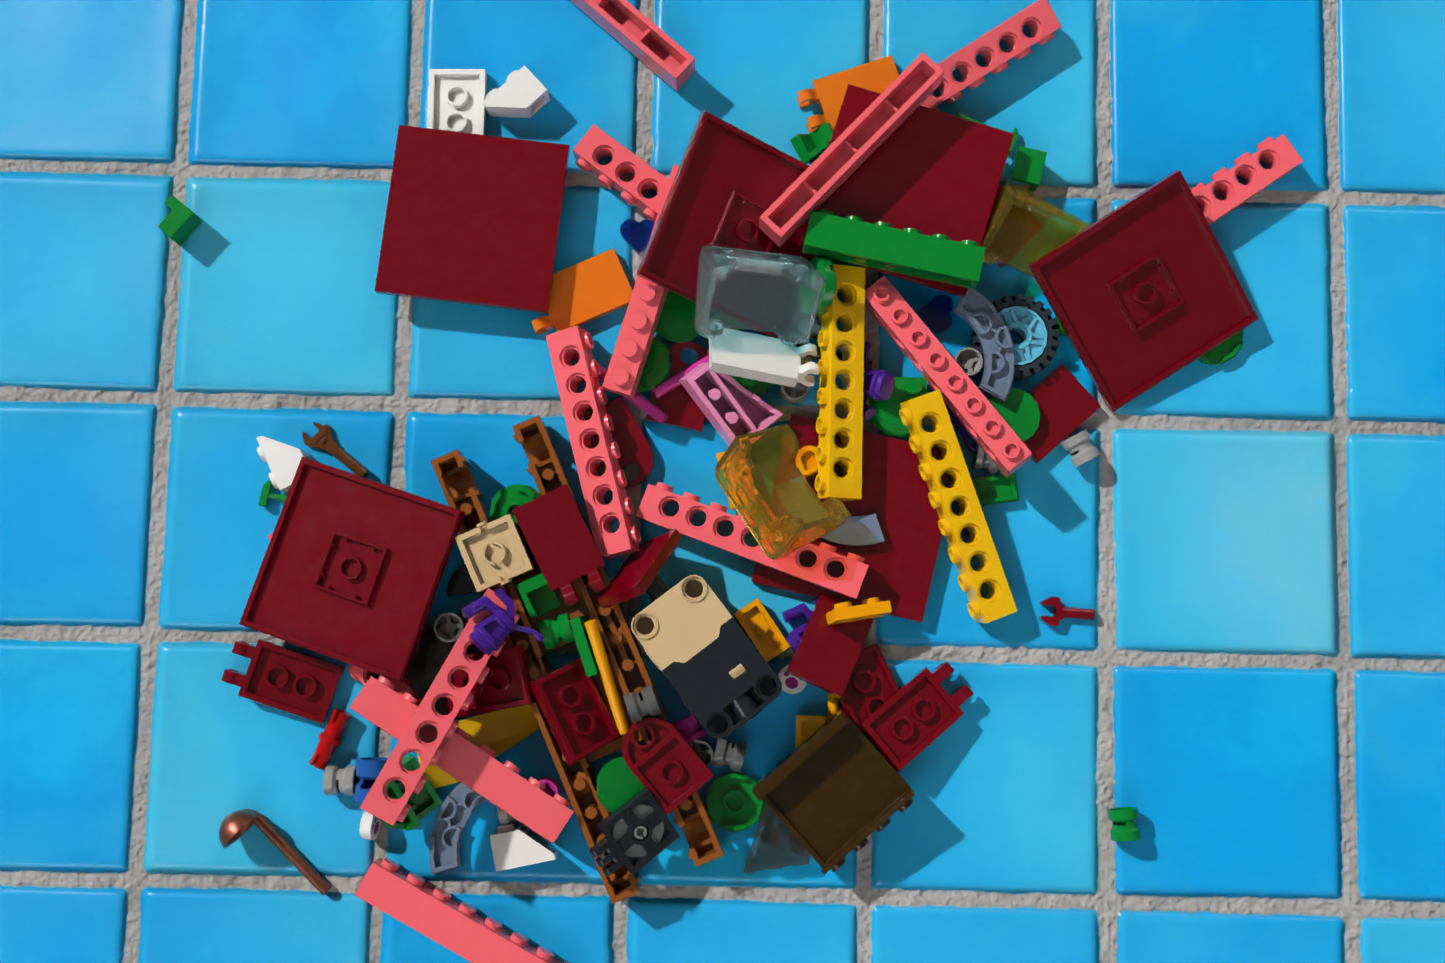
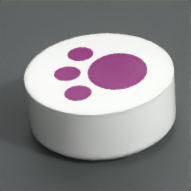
M786 665L778 673V678L782 683V690L789 694H797L805 688L807 682L786 673L789 665Z
M365 811L360 821V836L362 839L375 840L380 831L381 819Z

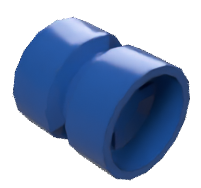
M363 757L356 759L355 775L360 778V781L355 784V802L362 803L388 758Z

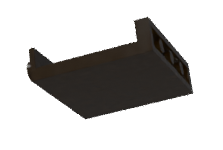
M842 708L752 788V793L759 801L762 799L821 866V872L824 875L829 870L832 872L837 871L846 862L844 857L852 850L854 852L861 850L869 841L867 837L874 830L879 833L891 822L889 817L897 810L900 813L905 811L913 803L912 797L915 795L912 787Z

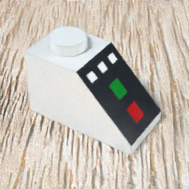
M514 823L497 826V831L490 835L496 872L555 860L558 856V850L524 826L515 827Z

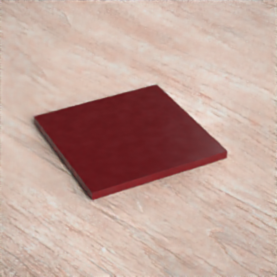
M848 84L829 146L879 97L880 93ZM919 106L817 210H829L835 214L834 216L846 218V216H857L862 218L863 222L875 224V222H886L891 224L892 228L900 230L914 228L921 231V234L929 236L943 234L948 236L950 240L957 242L971 240L981 246L1014 133ZM810 217L804 223L797 247L802 249ZM858 265L963 298L966 296L968 289L957 285Z
M706 111L701 112L636 275L762 335L793 341L805 310L802 300L804 273L811 259L817 256L802 253L803 249L797 247L804 223L779 247L759 228V217L809 165Z
M399 125L375 292L377 294L548 313L570 146Z
M1180 170L1169 174L1028 265L1111 412L1118 410L1258 320L1254 309Z
M791 414L775 485L801 477L795 464V457L797 452L804 446H818L817 420ZM863 431L862 499L852 501L817 499L818 492L815 490V478L818 473L803 479L811 495L831 511L847 516L876 514L885 540L884 542L866 546H847L823 540L808 532L788 514L780 502L775 489H773L766 522L782 527L781 533L792 537L793 532L810 538L808 543L818 547L821 542L837 548L836 553L845 557L850 552L865 558L864 564L869 566L856 600L759 563L755 565L752 582L816 598L819 597L820 593L824 592L842 602L851 601L852 606L862 605V600L879 597L880 602L890 600L892 612L887 615L921 623L942 534L938 527L939 515L937 510L930 504L928 498L930 490L927 481H924L919 473V458L917 453L915 454L912 451L909 441ZM836 434L834 440L836 445L840 447L841 439ZM932 447V456L938 460L941 456V451L939 448ZM835 463L834 472L839 477L840 467ZM943 473L941 482L946 488L950 485V477L948 474ZM783 541L775 543L772 548L773 554L777 557H783L789 551L788 544ZM807 551L800 556V564L804 567H812L816 563L817 557L813 552ZM832 562L827 567V573L833 578L842 576L845 570L840 562Z
M302 457L239 624L404 683L453 549L454 537L458 535L466 512Z

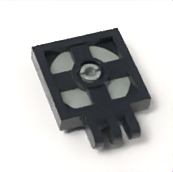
M644 787L597 824L604 838L591 847L589 853L593 858L597 857L595 861L599 867L604 866L602 871L605 876L611 875L622 865L634 875L677 840L680 835L651 792Z

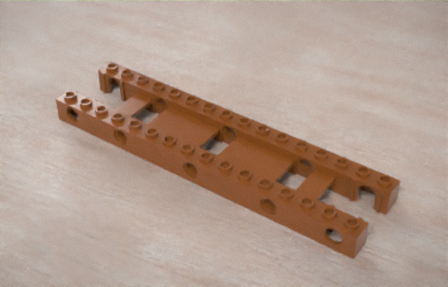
M540 415L512 426L515 432L513 438L518 444L522 445L529 460L527 471L534 478L541 496L567 484L582 514L551 437ZM458 449L431 460L449 507L466 512L459 529L460 534L477 528L476 525L483 521L492 522L493 520H491L482 499L484 494L478 490L469 465H471L470 460L465 458L464 454ZM537 561L532 562L534 570L513 578L512 582H508L503 586L499 584L490 588L495 592L501 588L516 604L520 605L516 613L521 616L516 625L534 629L538 633H541L539 621L545 619L556 621L558 615L568 613L570 619L588 615L589 620L596 619L600 634L609 653L607 654L629 728L635 723L630 718L623 695L630 692L639 693L644 687L652 685L662 713L654 716L648 714L643 719L658 717L669 721L621 604L603 609L597 600L605 589L595 593L587 574L571 581L579 596V602L567 606L560 588H556L554 590L561 605L536 618L530 617L516 585L542 573ZM602 566L598 570L606 586H608L611 580L605 566ZM516 630L509 633L505 639L507 647L524 644L531 682L553 672L546 652L567 644L562 640L556 647L546 649L543 641L538 642L533 635ZM600 673L593 675L592 678L615 723ZM534 695L535 703L530 705L590 849L604 838L597 824L611 814L602 807L597 799V775L591 762L622 749L625 734H622L621 738L574 764L568 765ZM641 727L635 731L634 737L636 742L643 740L644 743L648 744L652 739V734L649 729ZM697 790L673 810L674 824L678 823L679 828L682 827L689 844V860L693 859L696 867L724 855L721 842L708 815L700 792ZM596 863L612 904L641 891L640 872L632 875L622 865L611 875L605 876L602 871L604 866L599 867Z

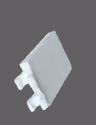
M429 69L427 128L485 135L486 110L482 102L485 101L487 90L486 70Z
M711 325L709 331V371L794 388L796 383H802L809 387L814 386V376L808 374L818 375L819 365L812 362V357L806 355L817 356L816 345L808 343L795 347L794 341Z

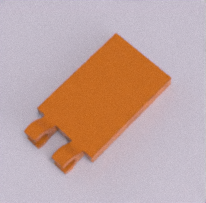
M892 55L813 80V89L799 91V97L796 99L800 109L819 103L823 114H816L807 118L806 127L809 134L825 122H829L834 130L848 84L881 94L899 76Z
M614 248L554 273L549 315L538 317L531 321L537 335L556 328L558 332L576 325L581 326L628 306L633 291Z

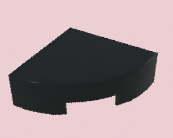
M466 564L459 567L450 577L447 585V597L477 592Z

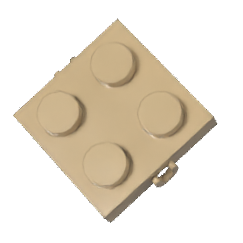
M511 514L489 523L488 521H483L476 525L477 528L454 537L477 593L499 584L503 586L508 582H512L513 578L534 570Z

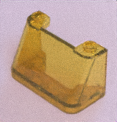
M1005 182L993 207L982 239L981 247L986 248L983 261L990 265H994L995 262H1004L1034 277L1028 267L1029 264L1092 224L1012 183Z
M788 424L736 436L715 468L718 484L763 552L772 560L785 557L842 526L851 516L845 505L837 498H830L822 503L793 462L799 450V441Z

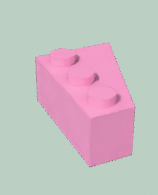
M709 362L700 363L679 380L730 449H741L783 415L780 411L762 401L756 394L745 389L729 375L709 371Z

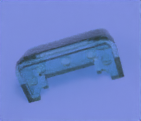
M703 246L698 264L694 327L698 334L705 338H715L723 333L724 327L774 332L782 343L789 346H796L797 343L808 344L826 279L810 261L799 256Z

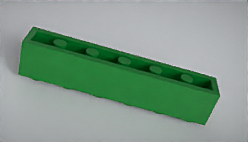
M824 209L817 210V212L811 211L802 253L974 289L979 282L986 248L979 246L975 241H952L946 235L921 234V231L914 228L895 229L889 223H867L857 216H846V218L834 216L833 212Z

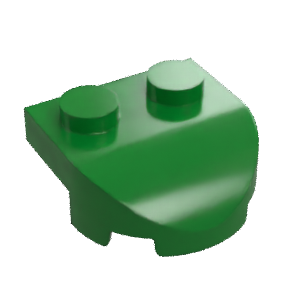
M894 377L895 386L889 399L875 401L869 397V406L875 410V415L870 419L871 424L881 429L885 436L892 438L909 437L908 427L900 419L899 410L901 407L899 403L927 394V381L924 377Z
M412 754L403 759V766L409 771H415L420 767ZM427 779L420 793L412 792L407 804L412 807L402 823L396 820L392 826L385 821L383 822L391 829L413 830L422 825L419 821L443 803ZM398 780L390 782L386 788L387 795L392 799L401 798L405 793L404 784Z

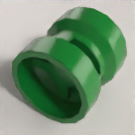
M568 613L558 615L556 621L549 619L539 621V628L544 636L543 642L546 649L556 647L562 640L566 643L575 641Z
M1137 807L1108 809V816L1113 826L1110 830L1111 840L1134 841L1141 839L1140 828L1136 824V820L1139 818Z

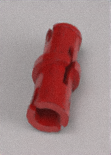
M334 708L324 732H320L318 736L320 741L309 761L310 765L325 770L336 747H340L342 743L341 737L349 719L352 717L351 714H346V711Z

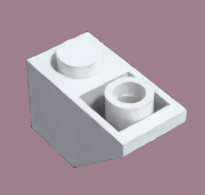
M524 65L520 70L511 72L501 87L492 89L482 103L490 117L531 118L550 101V96L546 87Z
M264 436L257 437L256 439L259 443L257 452L264 463H268L271 473L268 475L275 489L279 488L280 491L288 493L301 458L311 459L308 452Z

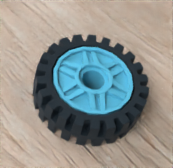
M1022 294L1006 295L992 302L1003 322L1007 325L1009 332H1015L1021 338V344L1013 343L1015 366L1013 382L1029 379L1044 370L1054 358L1056 349L1059 346L1058 337L1060 333L1059 329H1056L1058 323L1056 318L1052 319L1050 309H1045L1043 307L1044 303L1041 301L1035 302L1033 297L1027 296L1025 298L1022 297ZM973 330L971 335V341H973L972 348L978 350L982 355V368L984 369L983 349L978 336Z

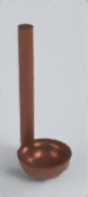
M237 810L227 815L221 822L219 841L223 848H227L237 841L254 824L322 895L331 889L329 883L256 810Z

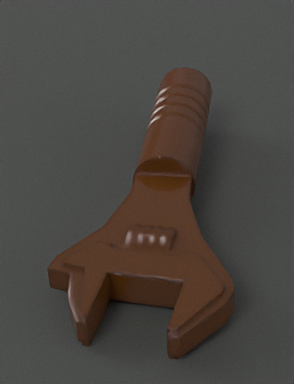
M313 422L319 432L312 438L305 432H302L305 445L330 452L358 476L365 478L369 474L368 469L337 445L328 424L322 426L319 423Z

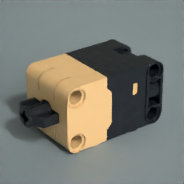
M658 574L646 590V593L653 602L632 619L631 630L655 666L662 671L680 695V699L694 718L698 719L711 737L716 739L724 738L738 727L749 722L763 708L774 701L781 693L782 683L701 576L689 575L669 589Z

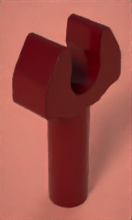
M1049 597L1039 602L1040 605L1052 606L1054 608L1053 616H1039V620L1048 626H1058L1059 621L1063 618L1094 621L1095 618L1094 609L1064 607L1059 597Z

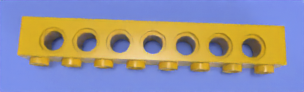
M833 264L830 266V269L835 271L836 275L835 295L831 305L825 307L827 312L819 316L821 318V330L817 339L818 346L820 347V359L818 361L820 387L816 395V400L819 404V417L816 421L819 443L815 451V459L818 463L815 490L818 492L817 499L852 501L862 499L865 268ZM837 292L842 294L843 303L838 299ZM837 320L842 323L843 331L838 329ZM837 348L842 352V360L836 355ZM836 377L842 382L841 389L836 385ZM836 405L841 409V418L835 413ZM836 434L841 439L840 447L836 445L834 440ZM835 463L840 467L839 477L834 472Z
M940 389L899 403L901 407L899 410L900 419L908 427L911 436L909 437V444L915 454L917 453L919 458V473L922 479L927 481L930 490L928 498L930 504L937 510L939 515L938 527L941 534L947 538L949 544L948 555L951 562L956 564L959 572L957 576L958 584L961 590L966 592L969 601L967 609L971 618L975 619L978 623H989L1017 612L1018 610ZM923 418H927L931 423V430L929 432L922 428ZM934 445L941 451V456L938 460L931 453ZM943 473L948 474L950 477V485L947 488L941 482ZM954 500L960 505V511L957 515L951 510V504ZM963 528H966L970 535L966 543L961 539ZM974 555L979 560V566L976 570H973L970 564L971 558ZM983 583H986L989 588L988 595L985 598L980 593Z

